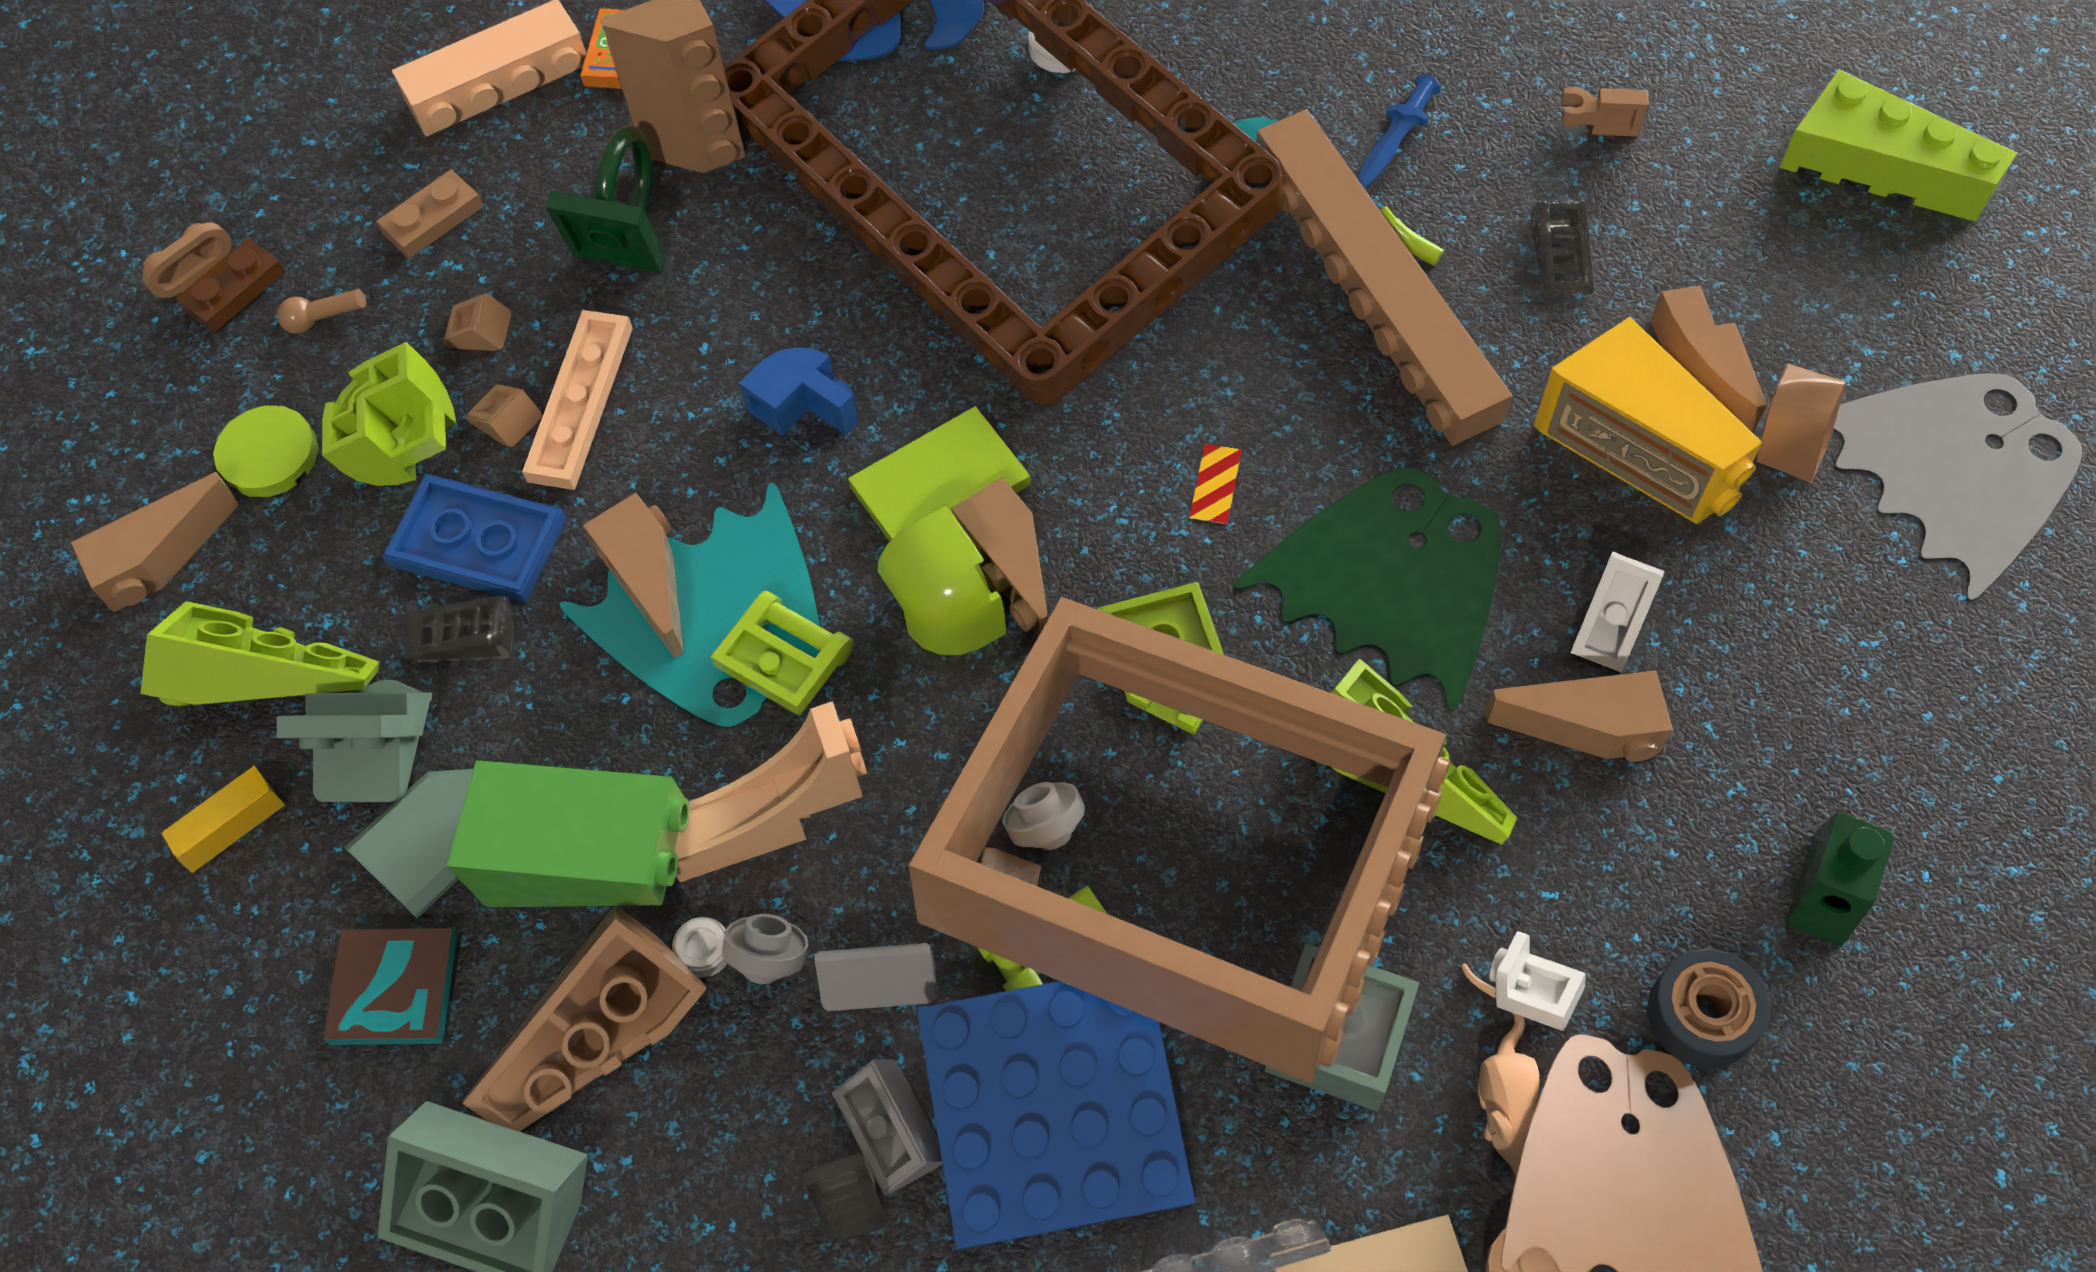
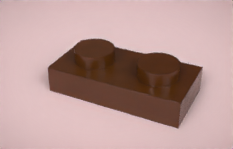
M247 238L175 299L186 313L212 333H215L286 272L276 258Z

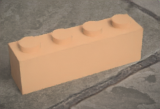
M553 0L393 69L392 73L408 107L425 137L583 68L586 51L579 31L559 0Z

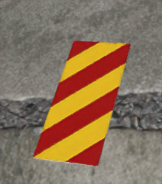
M1205 444L1189 518L1227 524L1242 452L1241 449Z

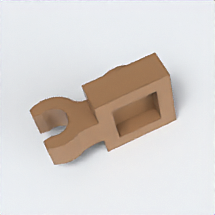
M1578 87L1565 88L1561 98V106L1566 107L1563 111L1561 124L1568 127L1591 125V135L1638 137L1649 106L1648 90L1600 88L1598 98H1594L1584 89Z

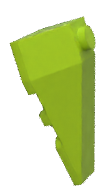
M185 601L147 634L141 694L159 697L161 702L168 705L186 706L190 704L199 705L306 695V693L364 690L378 672L379 661L328 643H313L305 646L296 643L294 639L295 632L278 627L273 629V632H265L252 627L253 617Z
M1360 658L1330 692L1413 722L1407 715L1413 706L1399 691ZM1443 746L1441 757L1449 760V754ZM1450 761L1441 787L1443 792L1435 815L1502 845L1509 838L1517 817L1472 769L1462 765L1456 768ZM1332 767L1338 773L1381 792H1387L1388 787Z

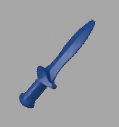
M1423 74L1415 78L1416 87L1405 104L1389 106L1386 109L1387 117L1392 119L1391 124L1385 135L1365 159L1357 177L1364 189L1387 167L1407 132L1416 125H1428L1427 115L1422 110L1431 96L1441 91L1440 84L1434 76Z

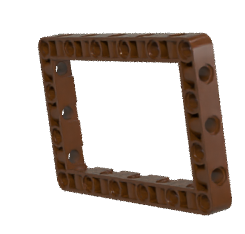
M806 0L723 66L737 124L1025 397L1036 404H1052L1062 399L1272 220L1282 209L1284 202L1283 175L1281 165L1276 158L1084 0H987L1011 21L1015 18L1034 34L1035 41L1070 71L1076 69L1095 86V92L1130 122L1134 123L1137 121L1157 138L1158 145L1195 177L1201 175L1211 183L1202 193L1041 328L789 95L809 78L814 80L853 48L852 44L875 25L879 24L881 26L912 0ZM1193 246L1192 249H1182L1183 247ZM1113 307H1124L1118 311H1108ZM986 309L981 313L972 314L977 310ZM1050 368V370L1044 374H1034L1036 371L1040 369Z

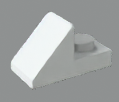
M1612 552L1571 653L1622 673L1662 580L1664 571Z

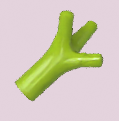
M1387 206L1383 207L1380 210L1409 252L1435 267L1442 257L1444 250L1410 230L1399 218L1393 215Z

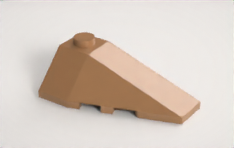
M614 906L574 954L465 1097L463 1104L486 1121L521 1131L569 1100L571 1094L602 1074L606 1076L622 1065V1061L650 1043L654 1045L669 1035L707 989L706 985L659 937L621 908Z

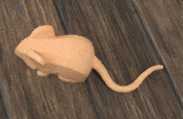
M1462 964V969L1470 982L1485 993L1496 998V988L1477 978L1470 971L1467 964ZM1513 1013L1514 1026L1502 1039L1497 1054L1490 1056L1481 1064L1477 1088L1480 1105L1486 1110L1487 1124L1484 1129L1485 1139L1493 1142L1497 1152L1509 1164L1514 1174L1517 1175L1525 1140L1541 1095L1539 1071L1535 1059L1525 1054L1515 1053L1514 1048L1524 1032L1525 1019L1523 1016Z

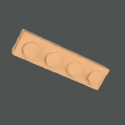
M582 310L522 471L527 483L575 490L633 329L629 317Z

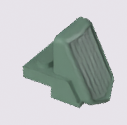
M381 680L367 685L364 690H353L348 693H306V715L277 716V738H299V749H313V794L318 801H399L404 797L408 788L419 736L423 734L429 703L432 701V693H422L396 680Z

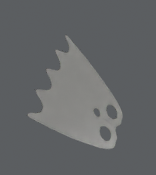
M1973 374L1892 389L1840 404L1834 429L1841 433L1845 440L1843 449L1836 461V466L1841 469L1868 470L1878 475L1884 484V492L1878 504V510L1881 513H1907L1921 520L1925 527V539L1921 548V556L1923 558H1957L1964 562L1970 572V582L1967 596L1970 600L1978 598L2001 575L2043 526L2077 472L2082 458V446L2079 440L2062 423L2044 417L2037 410L2034 395L2014 377L2004 374ZM1994 389L2007 391L2016 400V410L2007 416L1993 414L1984 404L1985 394ZM1991 434L2002 437L2004 445L2002 448L1993 449L1986 444L1985 438ZM2037 434H2047L2054 437L2061 444V456L2053 461L2038 459L2029 450L2028 443L2030 438Z

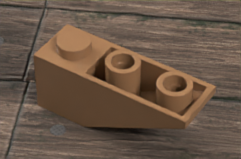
M1001 477L951 508V511L984 560L979 565L987 581L988 588L992 592L996 591L998 594L1002 592L1011 603L1009 606L1010 612L1020 628L1025 632L1032 630L1039 637L1048 621V613L1033 515L1005 479Z

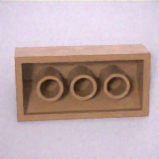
M651 0L600 19L632 124L646 135L654 161L705 173L746 157L714 27L700 0Z

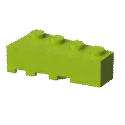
M1838 70L1795 129L1779 168L1796 172L1800 166L1821 172L1819 178L1821 180L1839 184L1841 178L1869 185V193L1887 197L1888 194L1898 193L1911 197L1913 205L1976 222L2001 183L2017 152Z

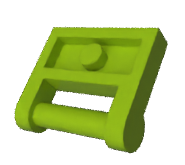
M763 591L711 655V660L714 667L800 716L836 667L846 662L853 650L854 640L841 632L833 634L783 606L780 597L769 591ZM773 623L820 650V652L813 658L764 630L763 626Z

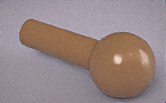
M360 289L312 302L302 297H290L280 304L277 311V319L285 331L298 334L309 330L317 320L364 308L366 306V299Z

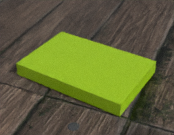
M976 406L848 478L851 490L889 542L900 531L916 520L944 505H947L951 511V508L1001 477L1005 479L1015 493L1031 485L1029 473Z

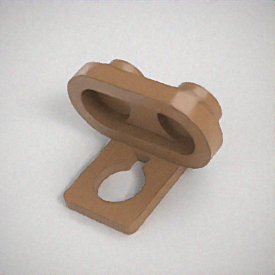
M196 223L189 226L183 233V236L163 251L154 252L146 258L143 264L144 271L142 276L144 285L155 296L160 298H169L182 293L229 254L231 249L229 234L215 223Z

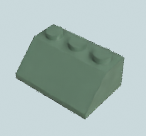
M426 1101L388 1136L377 1238L475 1272H553L581 1205L588 1154Z

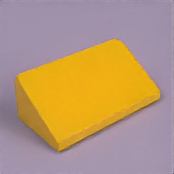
M253 766L161 833L176 859L193 873L277 812L285 804L260 771Z

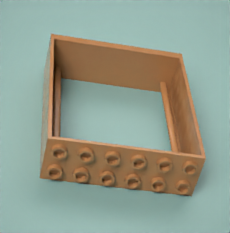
M1061 597L909 864L917 922L1313 1084L1320 1065L1323 1064L1331 1068L1335 1061L1344 1036L1342 1029L1347 1015L1352 1016L1355 1012L1364 988L1365 981L1362 980L1368 964L1373 965L1384 939L1385 931L1383 929L1388 916L1393 917L1405 886L1403 880L1408 868L1413 869L1424 840L1422 834L1427 822H1432L1443 792L1441 787L1450 765V760L1441 757L1446 734ZM1079 674L1388 787L1302 991L1270 980L976 862Z

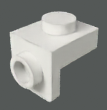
M1518 931L1508 950L1504 948L1498 950L1490 970V980L1496 982V1002L1498 1008L1564 1031L1585 988V973L1530 954V936Z

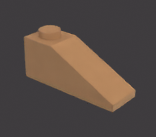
M214 472L71 542L91 589L115 613L127 606L135 605L145 597L163 589L239 506V503L218 473Z
M634 493L585 523L583 527L595 552L672 656L677 658L684 652L674 556L666 534L672 531V528L657 505H653L648 509L637 493Z
M1657 671L1494 689L1485 712L1487 723L1601 758L1625 757L1627 761L1632 762L1647 760L1660 753L1673 731Z

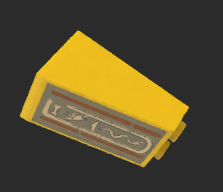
M1631 317L1552 367L1534 422V426L1542 434L1695 524L1700 523L1713 513L1717 516H1722L1736 505L1742 496L1738 490L1755 471L1756 466L1753 464V461L1763 443Z

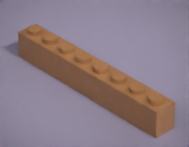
M1306 109L1257 130L1256 143L1276 158L1281 165L1284 194L1282 210L1287 214L1291 213L1300 227V233L1309 248H1315L1323 259L1325 270L1331 281L1335 284L1339 283L1348 295L1353 313L1358 319H1364L1373 331L1375 342L1380 352L1384 356H1390L1398 367L1405 388L1411 394L1416 393L1423 403L1432 427L1438 432L1442 431L1450 444L1454 446L1503 423L1513 395L1309 111Z

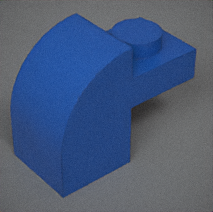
M789 348L773 353L762 360L739 382L746 410L782 436L809 410L844 435H847L859 423L853 391L843 381L834 378L830 357L818 350Z

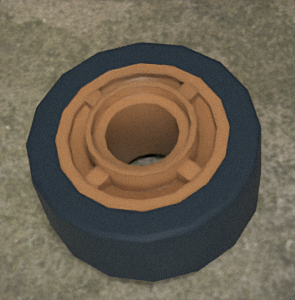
M1708 948L1687 951L1670 961L1650 989L1647 1014L1652 1033L1667 1052L1685 1064L1709 1069L1729 1066L1749 1053L1768 1027L1771 1005L1764 983L1751 966L1731 953ZM1696 999H1705L1713 1003L1718 1009L1720 1018L1715 1019L1703 1014L1697 1006Z

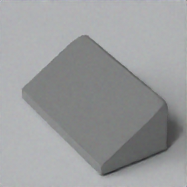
M927 943L819 951L815 954V967L821 1003L826 1011L930 1004L936 1000L935 962L931 946Z
M872 1060L831 1092L884 1195L897 1191L942 1165L938 1137L899 1064L895 1060Z

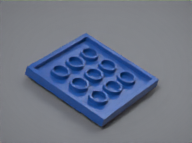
M1061 981L917 1008L957 1250L1195 1204L1159 1021Z

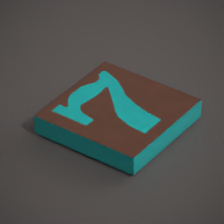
M453 928L341 929L323 1040L329 1045L443 1044L458 934Z

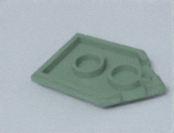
M473 769L427 772L406 791L402 799L395 801L344 847L417 919L459 880L447 867V862Z

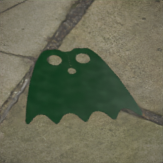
M1402 467L1375 477L1316 514L1256 562L1236 581L1234 586L1238 589L1262 583L1277 586L1282 592V620L1284 622H1292L1309 615H1322L1329 618L1336 630L1335 647L1336 651L1340 654L1363 645L1378 646L1384 650L1388 657L1390 680L1393 685L1403 684L1423 674L1435 676L1442 683L1448 709L1453 712L1458 708L1468 683L1490 612L1500 556V523L1495 512L1489 507L1469 497L1455 498L1450 495L1448 496L1440 488V484L1435 478L1418 469ZM1403 484L1415 485L1423 491L1425 502L1418 510H1401L1392 500L1394 490ZM1459 514L1473 516L1481 525L1480 535L1470 542L1458 541L1448 531L1449 521ZM1414 532L1422 533L1426 536V544L1419 548L1413 547L1408 541L1409 535Z

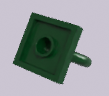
M624 126L611 136L603 151L597 172L595 198L551 190L545 208L574 257L651 272H662L667 256L646 215L653 181V159L650 144L646 135L639 128ZM630 146L634 159V180L630 201L627 205L615 200V188L621 160Z

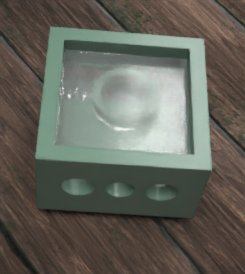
M1305 943L1291 988L1302 991L1319 948ZM1368 965L1362 980L1365 981L1362 994L1352 1016L1347 1015L1342 1029L1344 1036L1332 1067L1321 1064L1313 1084L1268 1066L1265 1067V1072L1378 1112L1387 1091L1420 982Z

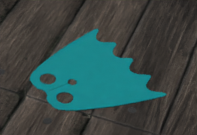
M774 483L768 485L763 508L754 516L745 517L722 507L716 508L712 532L703 543L689 545L667 537L674 556L684 652L677 658L672 656L610 571H608L607 597L602 603L594 606H581L567 601L560 602L562 611L593 641L632 674L689 713L723 727L735 726L757 714L762 707L763 701L767 698L745 685L746 696L738 706L724 708L719 706L713 699V690L716 684L721 680L733 677L714 667L711 655L760 593L763 591L773 593L782 599L783 606L820 626L807 566L788 511L778 487ZM773 623L763 626L764 630L790 645L796 646L799 650L813 658L820 652V650Z

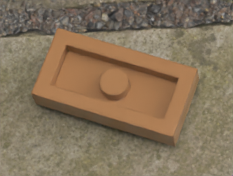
M451 169L376 222L382 234L410 259L484 206L479 194Z

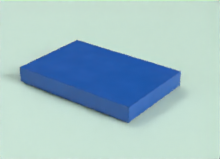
M425 473L382 558L387 566L527 603L567 520V516L561 508Z

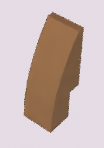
M1701 286L1662 291L1650 321L1662 348L1754 433L1767 404L1736 323L1715 325Z

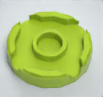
M264 405L245 411L230 421L218 436L213 455L217 471L229 486L236 488L239 493L248 497H270L287 492L297 485L296 479L304 471L308 475L315 465L319 448L315 432L299 412L285 406Z

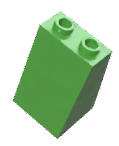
M476 760L447 867L486 907L662 905L666 886H672L676 879L678 858L674 851L678 833H683L689 822V801L684 797L674 779L667 776Z

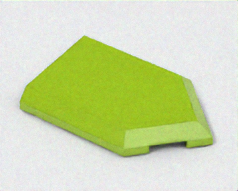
M1198 582L1098 608L1102 612L1224 655ZM1124 691L1128 703L1193 735L1196 734L1203 722V719Z

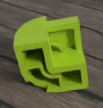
M404 342L349 371L348 373L353 378L351 383L341 392L336 403H325L322 418V456L341 472L359 482L376 486L400 485L416 480V463L445 450V429L456 424L453 405L437 373L407 342Z
M947 505L916 520L900 531L887 544L878 560L877 571L904 610L908 635L922 648L939 655H963L978 650L1007 634L1001 596L996 591L991 593L988 589L987 581L979 566L984 560Z

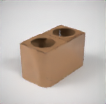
M1787 364L1768 407L1761 438L1763 443L1758 451L1756 461L1812 483L1829 444L1846 381Z

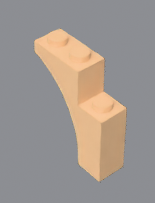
M833 701L811 708L807 719L797 734L768 761L738 780L714 792L689 801V822L686 830L683 833H678L674 851L678 858L676 876L679 882L806 840L801 820L810 818V815L863 797L857 777L867 774L860 752L858 739L850 718L839 722Z

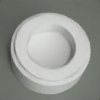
M698 917L684 923L676 932L672 944L673 952L697 977L715 975L727 965V961L723 958L722 953L726 929L721 923L712 918Z

